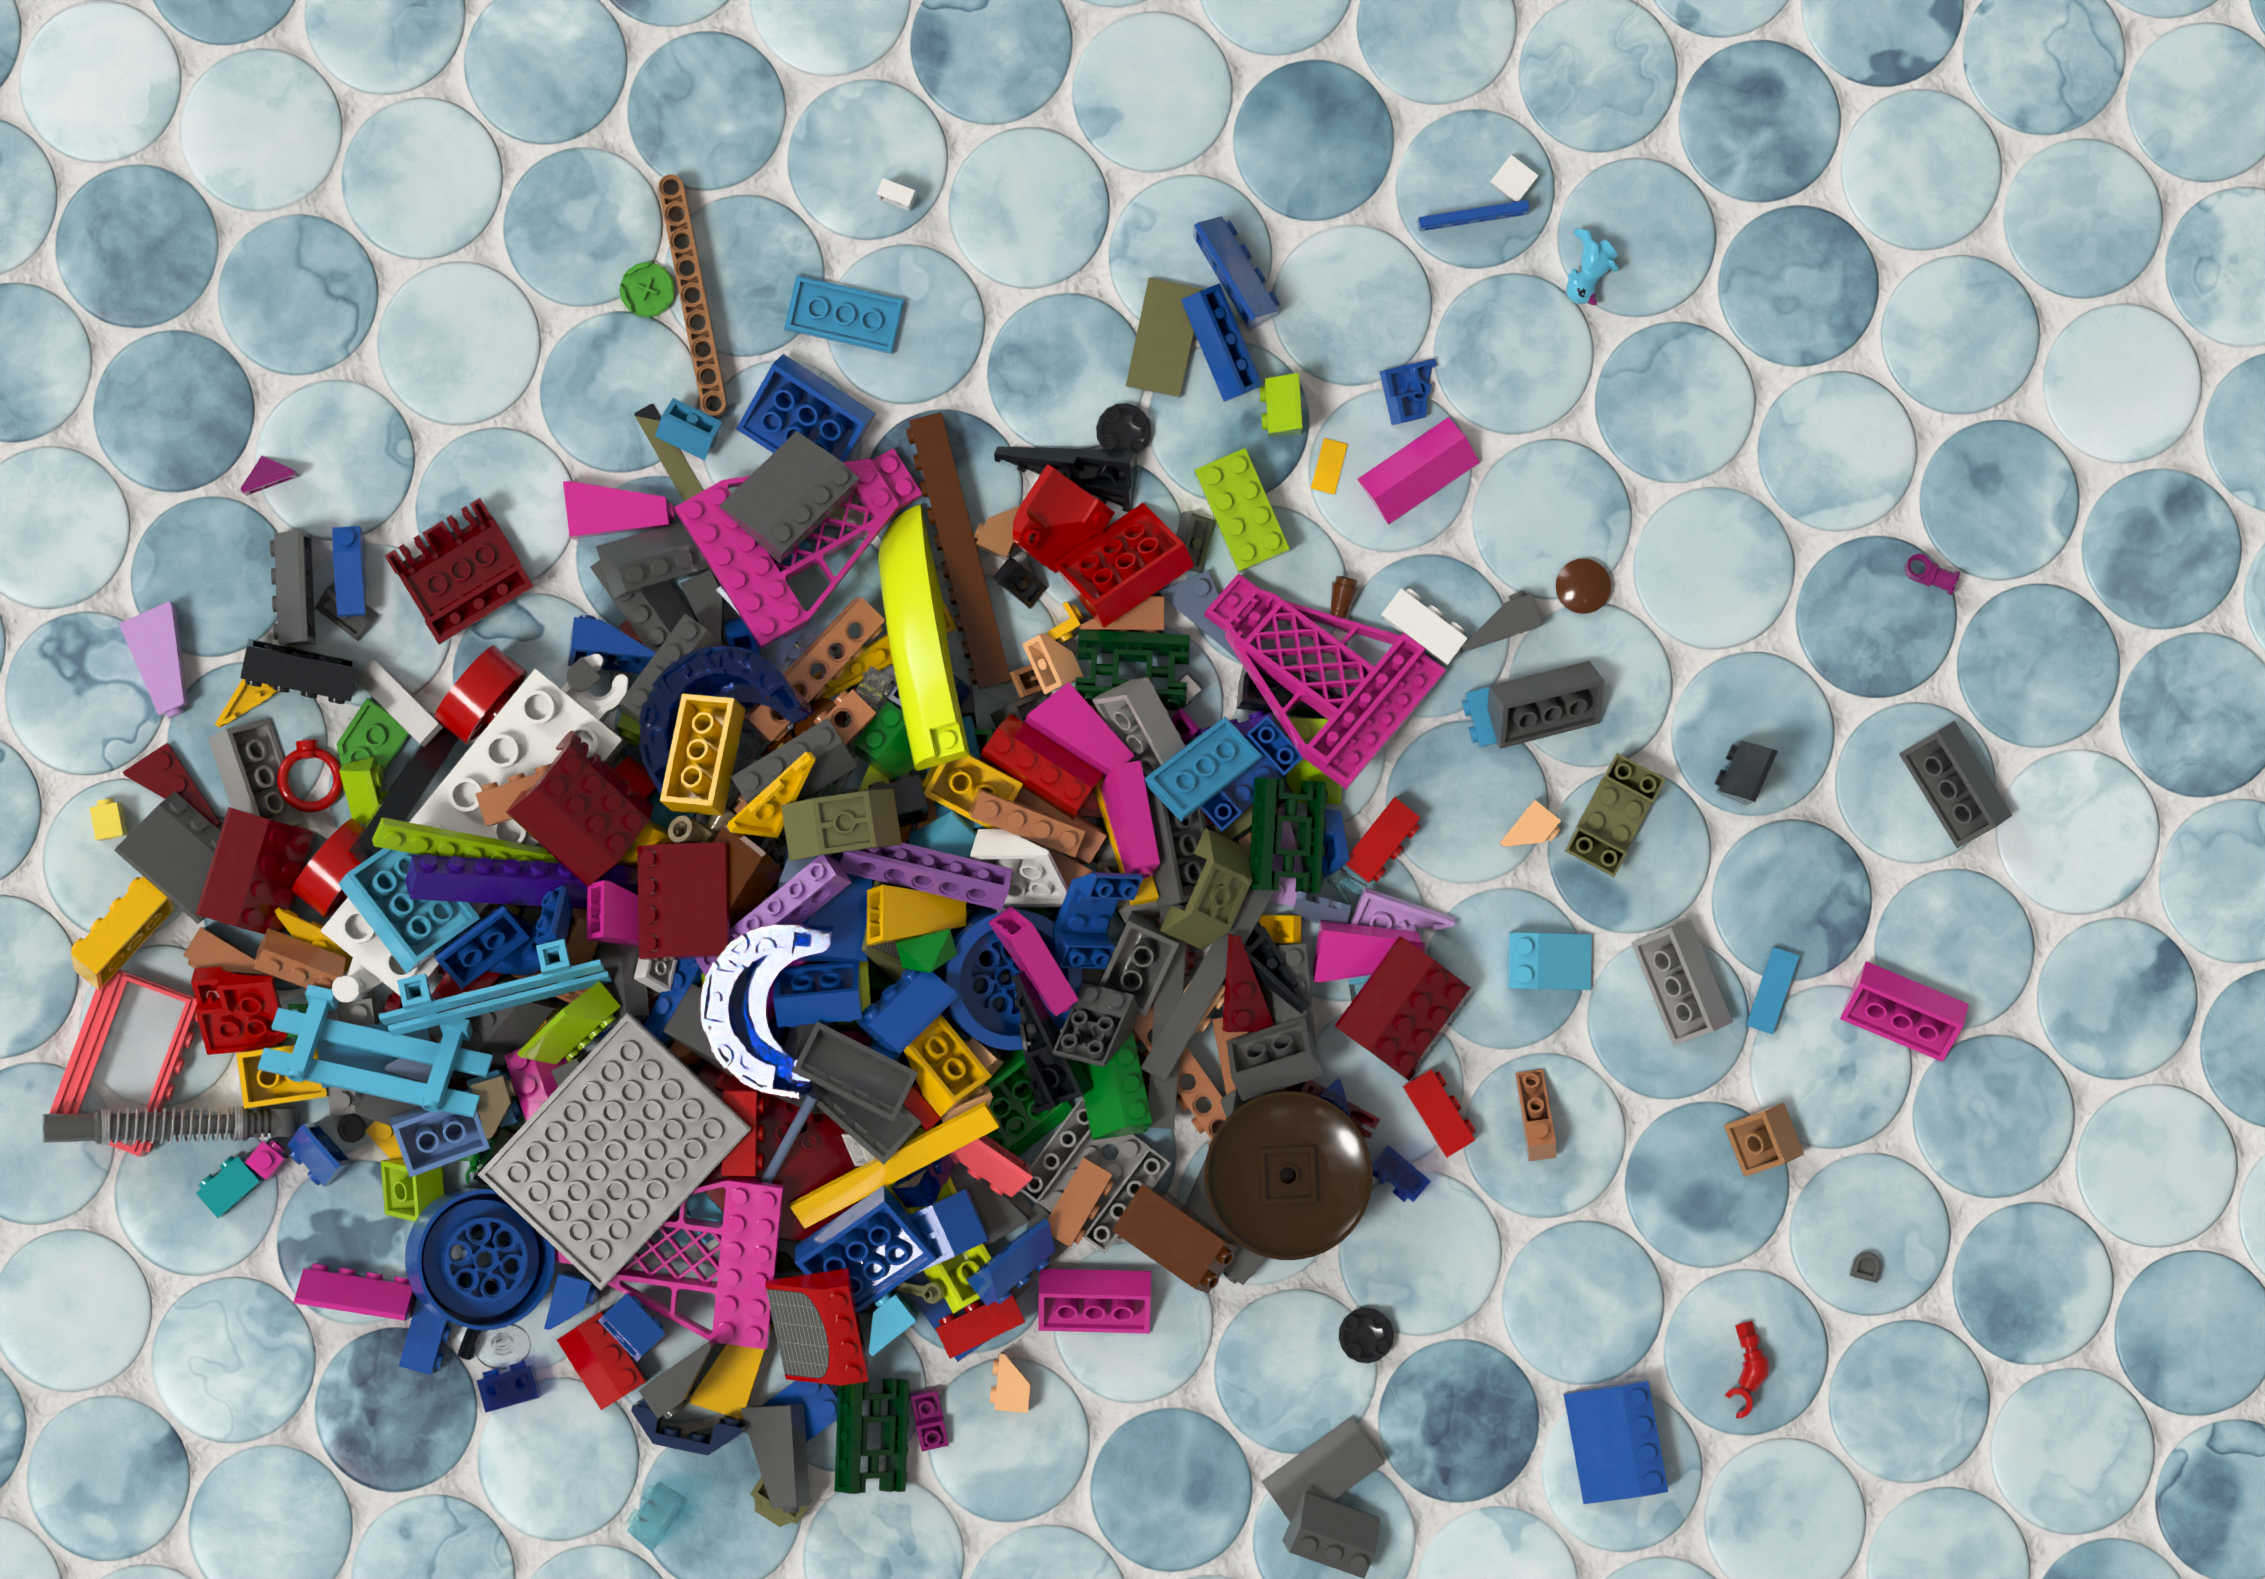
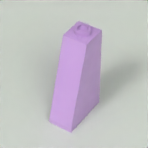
M168 601L119 623V626L158 715H167L168 718H172L183 713L182 708L188 706L189 703L177 608L175 603Z

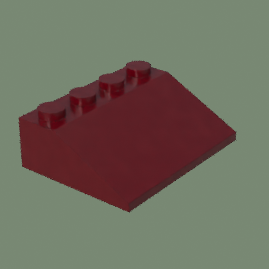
M678 843L637 846L639 959L658 962L730 956L728 843Z

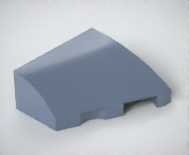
M1298 891L1292 915L1301 916V920L1320 924V920L1347 923L1351 905L1323 897L1308 896L1306 893Z

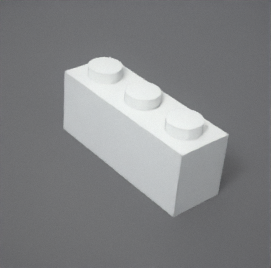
M1401 588L1380 617L1402 634L1404 632L1426 648V652L1447 666L1467 640V637L1463 635L1466 631L1453 621L1451 624L1442 619L1444 614L1434 606L1430 605L1427 608L1420 603L1421 597L1413 590L1408 588L1404 591Z

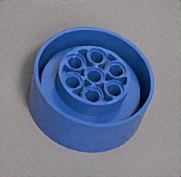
M989 907L982 908L967 915L966 926L951 931L957 956L935 969L933 973L959 995L945 1009L954 1027L965 1035L988 1046L1004 1050L1023 1049L1019 1028L1021 1017L1019 1008H1016L1015 999L1017 998L1015 982L1011 981V977L1021 971L1012 957L1006 955L1005 947L988 923L1009 907H1002V910ZM1012 907L1034 925L1056 961L1055 923L1034 912ZM987 950L990 954L989 961L981 965L979 956L983 951ZM1060 968L1077 996L1082 985V969ZM1007 969L1009 971V979L1001 983L999 974L1002 970ZM982 978L983 988L975 992L973 983L976 979ZM1001 996L1003 1005L1000 1009L994 1010L993 1001L996 997ZM1071 1008L1057 1016L1047 1009L1059 1031L1063 1028Z
M466 1187L453 1190L438 1197L418 1216L407 1239L405 1268L414 1294L432 1314L446 1322L465 1328L495 1330L520 1321L530 1314L542 1301L553 1278L555 1248L493 1189ZM478 1224L482 1229V1233L478 1239L474 1240L471 1236V1229L474 1225ZM502 1231L508 1234V1241L504 1246H500L497 1242V1237ZM455 1245H460L462 1255L459 1259L454 1260L451 1256V1250ZM486 1251L489 1261L485 1266L481 1267L478 1263V1256ZM512 1258L515 1261V1268L511 1273H507L504 1264L508 1259ZM467 1272L469 1282L466 1286L461 1287L458 1283V1278L461 1273ZM493 1278L496 1287L492 1293L488 1294L485 1290V1283Z

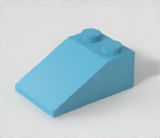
M1508 933L1507 988L1591 990L1592 934Z

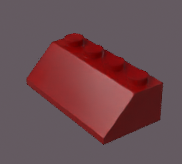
M1009 714L999 725L983 748L980 760L1023 783V788L1073 820L1104 775L1012 714Z

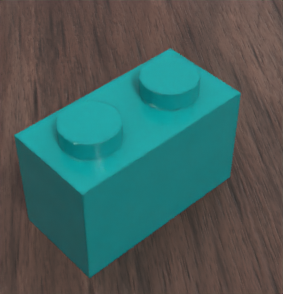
M230 1156L219 1166L222 1170L215 1177L210 1174L199 1183L201 1189L196 1193L197 1196L217 1218H222L264 1181L256 1171L245 1163L246 1159L243 1156H237L236 1158Z

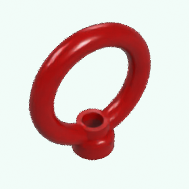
M318 740L297 741L296 750L284 758L278 769L277 784L279 792L290 806L299 811L309 813L323 811L337 801L343 790V783L339 772L341 765L330 752L318 747ZM317 758L325 762L332 772L333 784L331 790L320 800L311 802L301 800L294 795L289 787V772L297 761Z

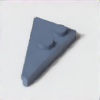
M1208 570L1159 591L1161 597H1164L1180 613L1240 661L1225 639L1226 632L1204 616L1206 609L1219 596Z

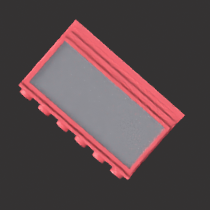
M119 969L100 991L96 989L49 1114H94L97 1110L111 1109L112 1113H118V1109H120L121 1113H127L128 1108L130 1113H136L137 1108L139 1113L145 1112L146 1108L148 1112H154L155 1108H157V1112H163L162 1109L165 1101H170L175 1090V1085L172 1084L175 1074L179 1075L185 1063V1059L182 1058L185 1048H190L195 1033L192 1032L195 1022H198L195 1012L197 1006L195 997ZM110 1140L109 1145L143 1157L146 1152L150 1153L152 1151L155 1140L152 1144L149 1140H145L143 1144L140 1140H136L134 1144L131 1143V1140H127L125 1145L121 1140H118L116 1145Z

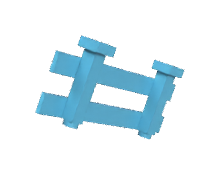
M561 939L536 946L542 974L436 1000L430 992L428 978L424 973L397 980L403 1008L378 1015L379 1020L384 1025L420 1016V1018L388 1025L389 1032L393 1036L590 988L598 981L602 984L610 983L612 978L608 971H605L600 959L573 966L569 959L566 941ZM592 973H597V974H593V975H589V976L577 978V977H580V976H584V975H588V974H592ZM556 982H557V984H553V985H549V986H545V987H541V988H537V989H533V990H529V991H525V992H521V993H517V994H513V995H509V996H504V995H508V994H512V993H516V992H520V991H524V990H528V989H532V988H536V987H540V986H544V985H548V984H552V983H556Z
M309 984L305 993L309 1004L306 1014L282 1008L277 1009L271 1027L272 1030L298 1035L292 1054L264 1048L258 1070L284 1075L296 1082L306 1080L422 1106L423 1109L430 1112H438L440 1110L474 1118L480 1101V1095L448 1089L453 1070L487 1077L493 1055L461 1048L463 1040L470 1041L473 1033L470 1020L461 1019L441 1024L440 1028L443 1034L441 1043L404 1035L393 1036L390 1032L327 1019L329 1010L336 1012L339 1000L333 995L332 989ZM320 1040L433 1065L426 1084L314 1059L313 1056Z

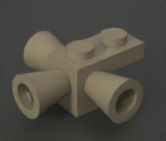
M726 807L724 816L709 815L705 825L692 817L689 819L687 816H678L670 823L668 836L673 842L713 843L724 824L737 814Z

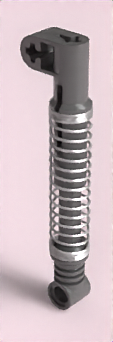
M219 1106L218 1115H212V1107H209V1115H203V1108L200 1107V1115H194V1108L191 1107L190 1115H185V1109L182 1107L181 1116H176L175 1108L166 1112V1108L163 1109V1112H157V1108L154 1109V1112H148L146 1108L145 1112L139 1113L137 1108L136 1113H130L128 1108L127 1113H121L120 1109H118V1113H112L111 1109L97 1110L94 1114H42L43 1143L95 1141L97 1144L109 1145L110 1140H112L116 1145L118 1140H121L125 1145L127 1140H131L132 1144L136 1140H140L142 1144L145 1140H149L151 1144L154 1140H158L161 1144L163 1140L171 1143L173 1135H175L178 1143L181 1142L183 1135L187 1143L190 1142L192 1135L198 1143L201 1134L205 1142L209 1140L210 1134L214 1142L218 1140L219 1134H221L224 1142L227 1140L228 1134H230L233 1142L247 1141L250 1137H254V1134H256V1137H261V1134L267 1137L268 1133H270L271 1137H293L299 1129L298 1108L270 1109L269 1113L267 1109H263V1113L260 1112V1109H256V1113H254L253 1109L249 1110L248 1108L244 1109V1106H234L233 1114H230V1107L228 1106L227 1114L221 1115V1107Z

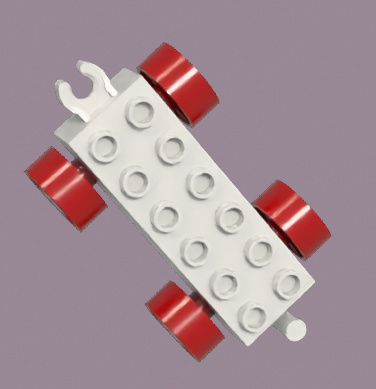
M490 646L460 676L434 714V718L466 745H469L474 740L476 741L411 819L410 823L543 848L539 842L513 819L487 827L476 793L482 792L481 786L497 782L498 786L509 783V777L524 773L525 777L536 774V768L551 764L561 750H557L556 747L570 731H574L582 739L581 742L584 741L589 745L588 758L597 753L602 757L601 761L605 760L611 765L628 742L607 726L604 721L610 712L615 711L619 707V702L629 690V678L623 674L616 676L612 682L610 692L605 696L597 697L593 696L588 690L584 692L575 691L569 687L567 682L561 688L537 669H534L525 680L527 671L497 646ZM599 654L584 657L595 671H599L605 662L604 658ZM632 756L625 758L615 768L622 776L621 780L625 779L629 782L627 795L637 790L642 794L641 798L645 797L649 800L662 784L659 778ZM354 818L346 821L330 836L308 862L293 885L292 892L324 918L329 917L335 912L321 929V932L353 957L348 975L339 976L332 984L333 995L341 1002L362 1000L367 992L383 983L400 996L397 980L424 973L427 975L429 986L439 974L443 977L432 993L436 1000L497 985L508 975L486 971L461 989L434 958L435 954L408 974L404 971L338 885L348 872L361 864L348 851L364 828ZM468 902L480 917L477 922L487 916L496 906L493 903Z

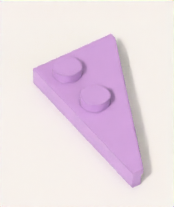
M1366 887L1349 924L1413 932H1416L1418 928L1433 927L1434 930L1445 929L1447 927H1454L1456 923L1455 917Z

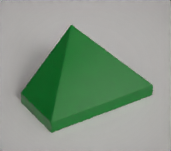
M950 928L895 941L901 965L904 969L931 973L957 956Z

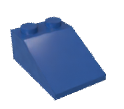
M581 615L573 619L568 666H572L581 657L599 654L605 660L600 670L641 674L655 655V652L603 620L596 619L594 616Z
M317 1122L301 1125L287 1144L291 1149L289 1155L297 1164L303 1163L310 1170L307 1175L318 1186L320 1184L324 1187L329 1186L353 1164Z
M793 1381L761 1406L804 1404L807 1442L837 1420L838 1394L831 1384Z

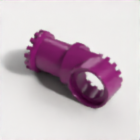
M1914 554L1904 566L1905 575L1909 579L1924 584L1927 587L1933 585L1946 590L1949 595L1953 594L1956 588L1954 584L1957 585L1960 577L1959 571L1953 573L1940 568L1937 563L1930 561L1924 554ZM1913 561H1921L1925 565V572L1923 574H1916L1912 571L1911 563Z

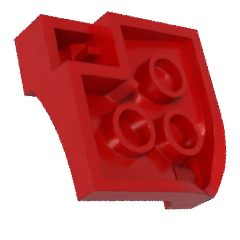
M1047 464L1015 515L1013 521V543L1056 574L1058 571L1053 564L1095 534L1101 535L1115 512Z
M222 966L194 969L191 984L197 1002L195 1012L207 1055L263 1050L264 1048L276 1046L286 1039L288 1033L275 1031L271 1028L277 1009L282 1008L274 976L235 974L224 971Z

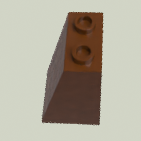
M726 822L713 843H728L731 929L756 907L781 877L783 870L764 850L746 836L739 833H731L727 827L728 822Z
M1141 1184L1112 1229L1117 1235L1188 1285L1208 1294L1218 1284L1220 1275L1225 1267L1233 1261L1234 1254L1238 1249L1236 1244L1172 1195Z

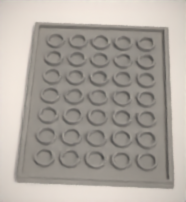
M627 1012L478 1173V1176L601 1291L744 1138L752 1127L630 1012Z

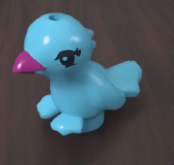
M1576 228L1573 233L1583 244L1582 271L1578 273L1573 268L1572 273L1568 274L1567 296L1576 304L1588 303L1590 305H1598L1595 295L1596 283L1609 269L1614 272L1619 270L1618 265L1613 261L1618 257V254L1606 239L1598 244L1593 240L1589 230Z

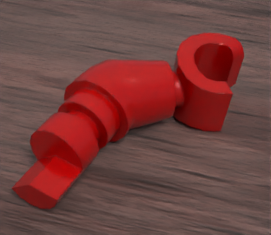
M1752 1321L1735 1325L1740 1346L1745 1348L1746 1353H1743L1745 1362H1742L1743 1370L1738 1380L1740 1386L1728 1390L1724 1396L1730 1399L1733 1395L1739 1394L1745 1398L1746 1407L1744 1410L1736 1412V1419L1743 1418L1751 1412L1753 1407L1751 1393L1752 1391L1757 1392L1769 1376L1770 1370L1768 1356H1764L1763 1349H1759L1758 1344L1761 1341L1759 1334L1755 1333Z

